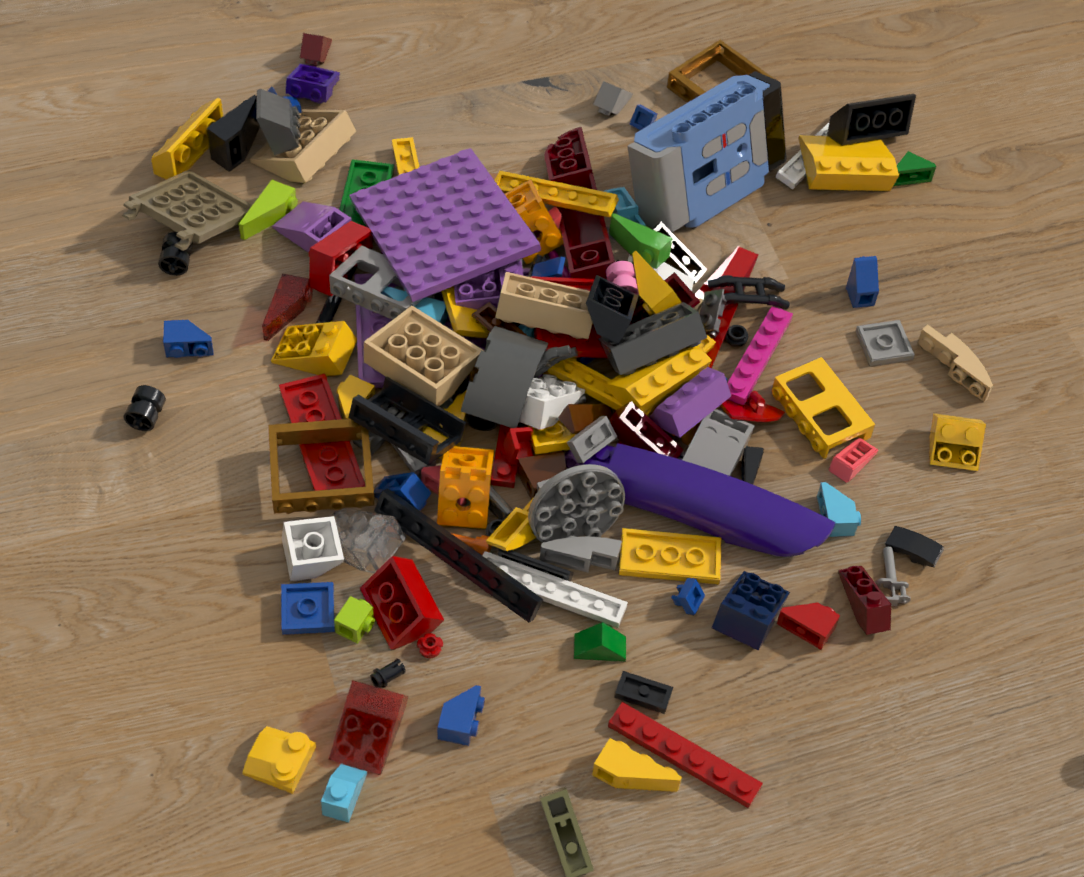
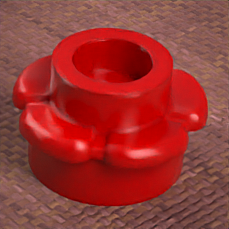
M428 633L424 637L419 638L417 647L420 648L419 652L425 658H435L441 652L443 641L440 637H436L435 634Z

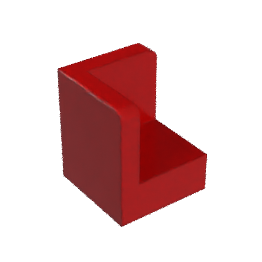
M532 427L509 429L503 443L508 465L518 464V459L533 456L529 442L533 434Z

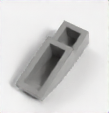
M590 536L556 539L542 543L540 561L587 573L589 572L590 565L616 570L622 541Z

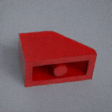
M816 602L783 607L776 624L821 650L835 630L840 615L832 608Z

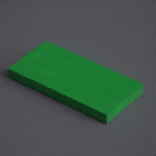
M351 159L339 210L349 216L351 221L366 227L353 206L349 195L361 189L374 186L379 182L392 179L394 164Z

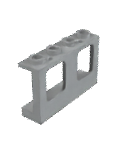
M360 246L329 275L332 294L392 320L410 306L415 307L422 300L412 302L410 297L407 296L403 301H397L381 294L391 282L401 287L403 286L385 256L364 246ZM356 263L357 268L373 274L363 285L342 277ZM438 292L427 297L435 299L438 296Z

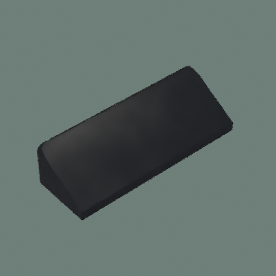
M498 548V556L564 580L571 582L574 572L512 550L505 551Z

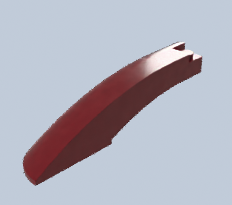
M582 126L565 132L558 137L555 144H549L545 151L549 181L597 190ZM557 207L561 213L560 229L571 278L594 279L598 275L607 279L606 270L609 265L615 262L604 216Z

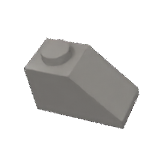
M603 81L593 105L599 107L598 111L610 116L611 113L618 115L633 93Z

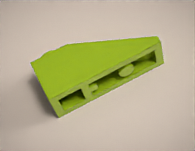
M271 180L240 221L241 239L246 240L265 230L292 211L298 203L295 188Z

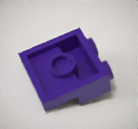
M299 64L286 78L285 94H290L298 99L308 98L316 103L327 102L332 96L334 85L339 81L340 72Z

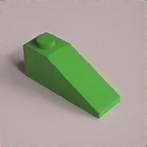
M615 213L612 214L609 234L632 257V253L637 251L655 269L670 257L673 238Z

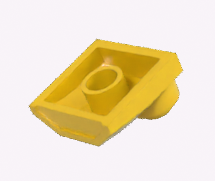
M266 726L259 733L251 748L242 773L247 777L293 794L316 749V742L310 741L309 737L301 732L288 733Z

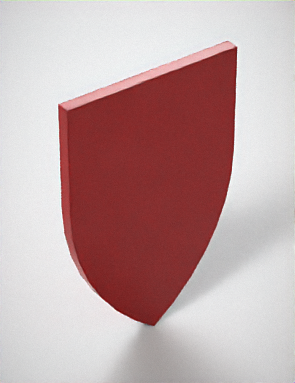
M757 391L750 393L744 405L730 400H726L720 405L731 419L772 422L781 419L785 414L784 411L765 404V400Z

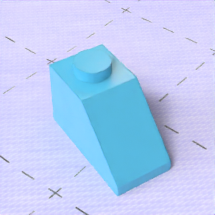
M821 482L817 494L820 514L835 522V527L829 537L854 536L857 527L861 525V514L859 511H856L855 502L828 483Z
M341 764L330 776L321 799L322 815L349 823L367 776V771Z

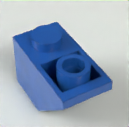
M876 256L854 258L846 285L853 308L875 306L879 293Z
M189 320L164 321L163 344L166 357L179 358L214 355L212 337Z
M475 685L443 704L437 727L438 740L469 746L471 736H477L479 721L476 720L477 712L482 713L485 697H481V686Z

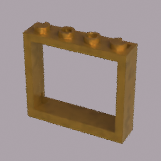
M718 40L670 71L668 75L667 88L687 103L706 92L692 82L690 78L716 61L722 63L738 76L749 75L770 84V90L763 94V106L777 98L780 82L722 40Z
M351 419L268 425L274 514L375 506L368 429ZM362 440L366 487L280 493L278 446Z

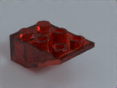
M352 680L328 760L381 775L401 724L409 696Z

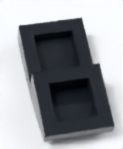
M898 526L893 528L885 543L886 547L893 548V552L910 555L911 562L933 568L944 551V547L934 540Z

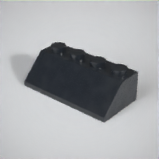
M907 94L848 103L830 116L827 136L841 145L908 135L916 95Z

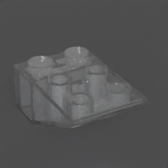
M349 508L336 510L332 514L335 517L344 562L361 571L375 573L395 554L406 539L394 516Z

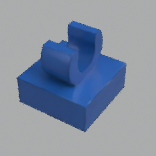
M641 104L637 105L629 124L642 130L654 123L658 114Z
M687 578L684 585L681 584L676 587L679 591L678 596L672 595L671 598L675 605L683 607L686 614L695 615L705 594L696 579Z

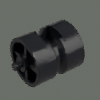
M171 232L164 236L162 252L158 262L159 268L164 273L173 276L183 275L188 271L193 242H191L186 250L175 247V244L181 240L177 237L178 232Z
M138 386L132 396V404L128 405L123 416L125 422L136 430L151 431L158 419V413L161 412L165 404L166 398L164 394L152 386Z

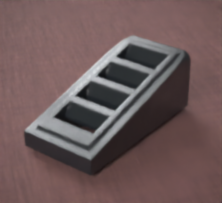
M749 446L744 448L741 458L742 481L754 484L764 453L763 448Z

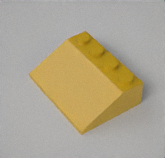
M799 135L798 137L809 189L891 191L899 177L895 158L881 139L841 145L828 136Z

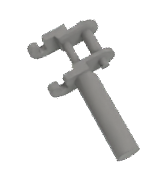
M885 547L883 548L886 578L876 580V585L881 586V583H883L884 588L891 590L892 597L886 598L892 606H897L898 603L906 604L911 601L910 596H906V589L909 587V584L903 581L897 582L893 548ZM895 590H900L901 595H896Z

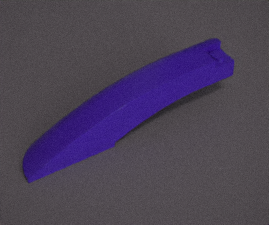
M617 443L616 447L606 445L584 463V465L593 464L606 467L618 476L625 491L624 504L676 520L715 537H721L725 543L775 556L789 557L802 555L804 551L820 546L830 536L835 527L834 521L782 496L712 469L659 453Z

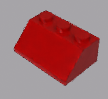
M391 556L360 587L365 600L373 607V616L391 650L415 642L419 638L424 637L425 634L432 633L444 621L412 559Z

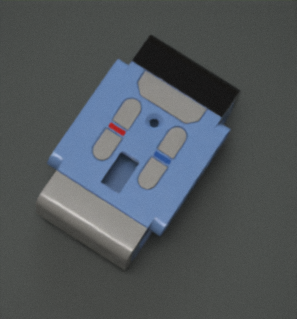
M756 71L749 75L733 76L635 133L634 142L628 145L635 203L638 205L639 216L647 226L653 228L662 222L671 232H674L683 225L691 228L697 227L762 187L765 183L764 175L786 162L781 82Z

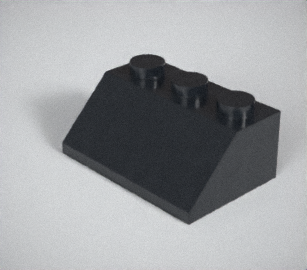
M596 275L586 300V306L597 334L609 343L615 342L619 344L632 320L639 295Z

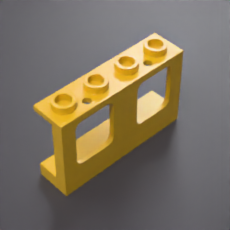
M822 357L775 377L772 387L773 397L782 404L786 414L795 421L799 431L808 438L813 449L823 459L827 458L829 449L859 436L864 441L871 438L875 423ZM810 374L823 392L800 401L786 383ZM836 407L850 427L832 435H825L812 417Z

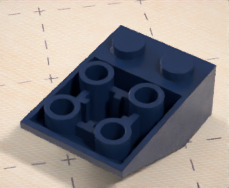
M743 571L721 602L712 629L759 651L790 592L784 590L778 584H771L761 579L754 573Z

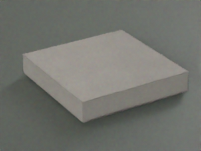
M900 320L856 327L855 332L869 366L914 359L915 354Z

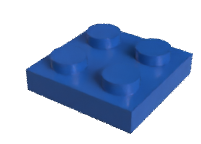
M333 582L281 584L282 635L335 632Z

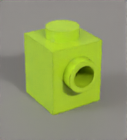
M350 596L334 619L335 633L358 644L365 632L369 633L374 626L373 607L363 599H356Z

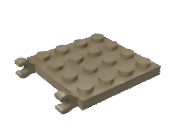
M187 170L129 196V201L124 203V207L128 208V211L123 213L122 216L128 220H133L139 212L147 214L157 222L163 223L173 231L178 232L177 237L181 240L175 244V247L186 250L191 242L202 243L238 225L252 205Z

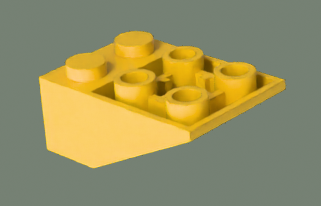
M345 321L287 326L271 362L316 375L324 373L326 376L342 375L357 343V338Z

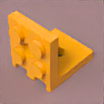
M531 179L505 193V196L531 232L535 230L541 231V235L536 238L540 243L541 251L524 257L523 259L526 264L531 263L537 254L543 256L564 244L559 229Z
M454 446L443 454L440 469L437 524L486 529L494 450ZM467 498L471 504L462 507L457 503V500Z

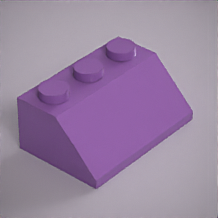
M707 367L656 407L649 418L661 429L678 437L683 436L731 397L724 373Z

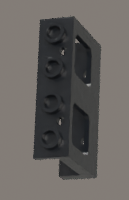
M385 377L382 391L368 400L360 395L354 397L348 417L426 465H430L460 443L466 425L465 421L389 377ZM386 403L391 404L408 414V416L401 420L382 409L381 406ZM425 426L430 427L448 439L439 444V441L423 433L420 429Z

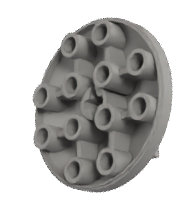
M587 464L566 469L550 479L537 483L538 492L531 502L528 520L534 535L542 543L582 535L601 537L623 512L625 501L624 487L613 471L600 465Z

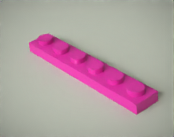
M773 306L770 308L727 383L731 393V397L727 400L741 405L745 404L788 328L793 313Z

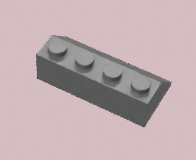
M682 302L629 325L619 344L615 342L609 343L601 337L598 340L613 369L619 375H630L636 371V368L643 365H653L664 356H674L685 347L699 345L701 340L707 338L699 312L685 302Z

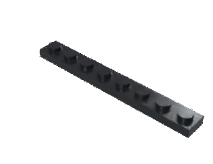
M390 489L382 490L374 510L377 514L528 623L535 619L543 602L540 596Z

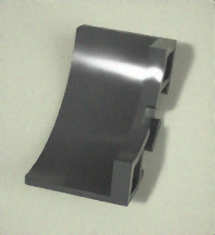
M494 326L486 339L485 351L481 350L475 368L479 370L475 374L473 382L469 381L461 412L516 428L533 377L549 343Z

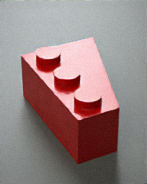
M349 221L310 247L309 287L332 296L329 275L360 246L372 250L373 236L370 228ZM346 273L342 276L345 279L348 278Z

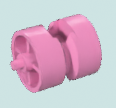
M617 261L608 266L606 270L608 281L639 295L634 264L628 261Z

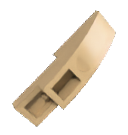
M926 325L921 331L917 344L939 359L943 364L950 367L948 376L985 402L988 399L993 384L978 357L953 333L944 337L931 326Z

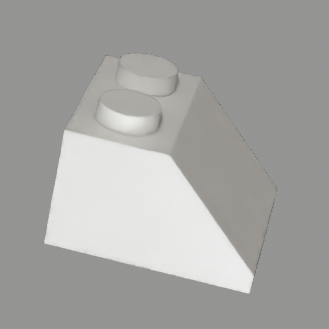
M334 516L284 522L282 543L290 581L315 579L344 562Z

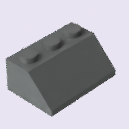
M263 89L257 90L256 119L274 156L299 147L301 134L298 128H301L298 120L300 114L297 107H293L289 99Z

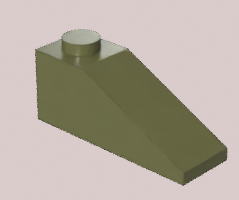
M566 787L539 796L566 877H578L594 871Z

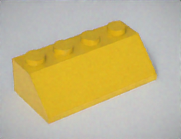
M220 98L202 105L196 112L192 113L184 125H181L178 131L165 142L163 147L153 154L151 162L155 175L167 180L189 170L209 148L207 128L223 117Z
M698 345L695 347H685L674 356H664L653 365H643L636 368V371L630 375H618L605 383V387L623 406L632 401L645 413L663 403L668 397L682 388L684 384L709 367L712 360Z

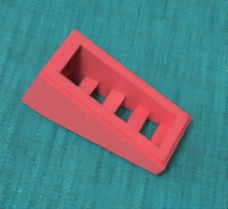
M857 438L833 457L829 471L847 483L877 454L878 449L863 439Z

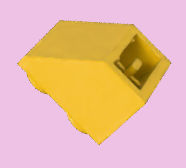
M933 413L930 431L929 464L978 471L986 424L978 419Z

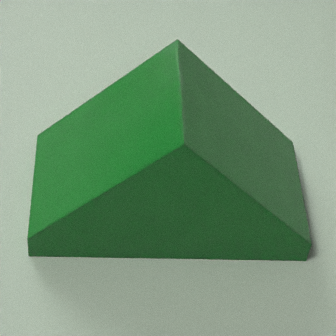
M908 151L897 165L899 177L893 186L932 182L936 170L935 163Z
M603 622L574 634V659L626 662V636Z

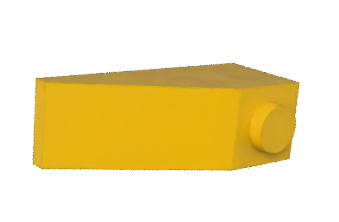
M634 251L632 255L638 292L644 301L641 306L648 315L651 316L682 303L674 290L637 251Z

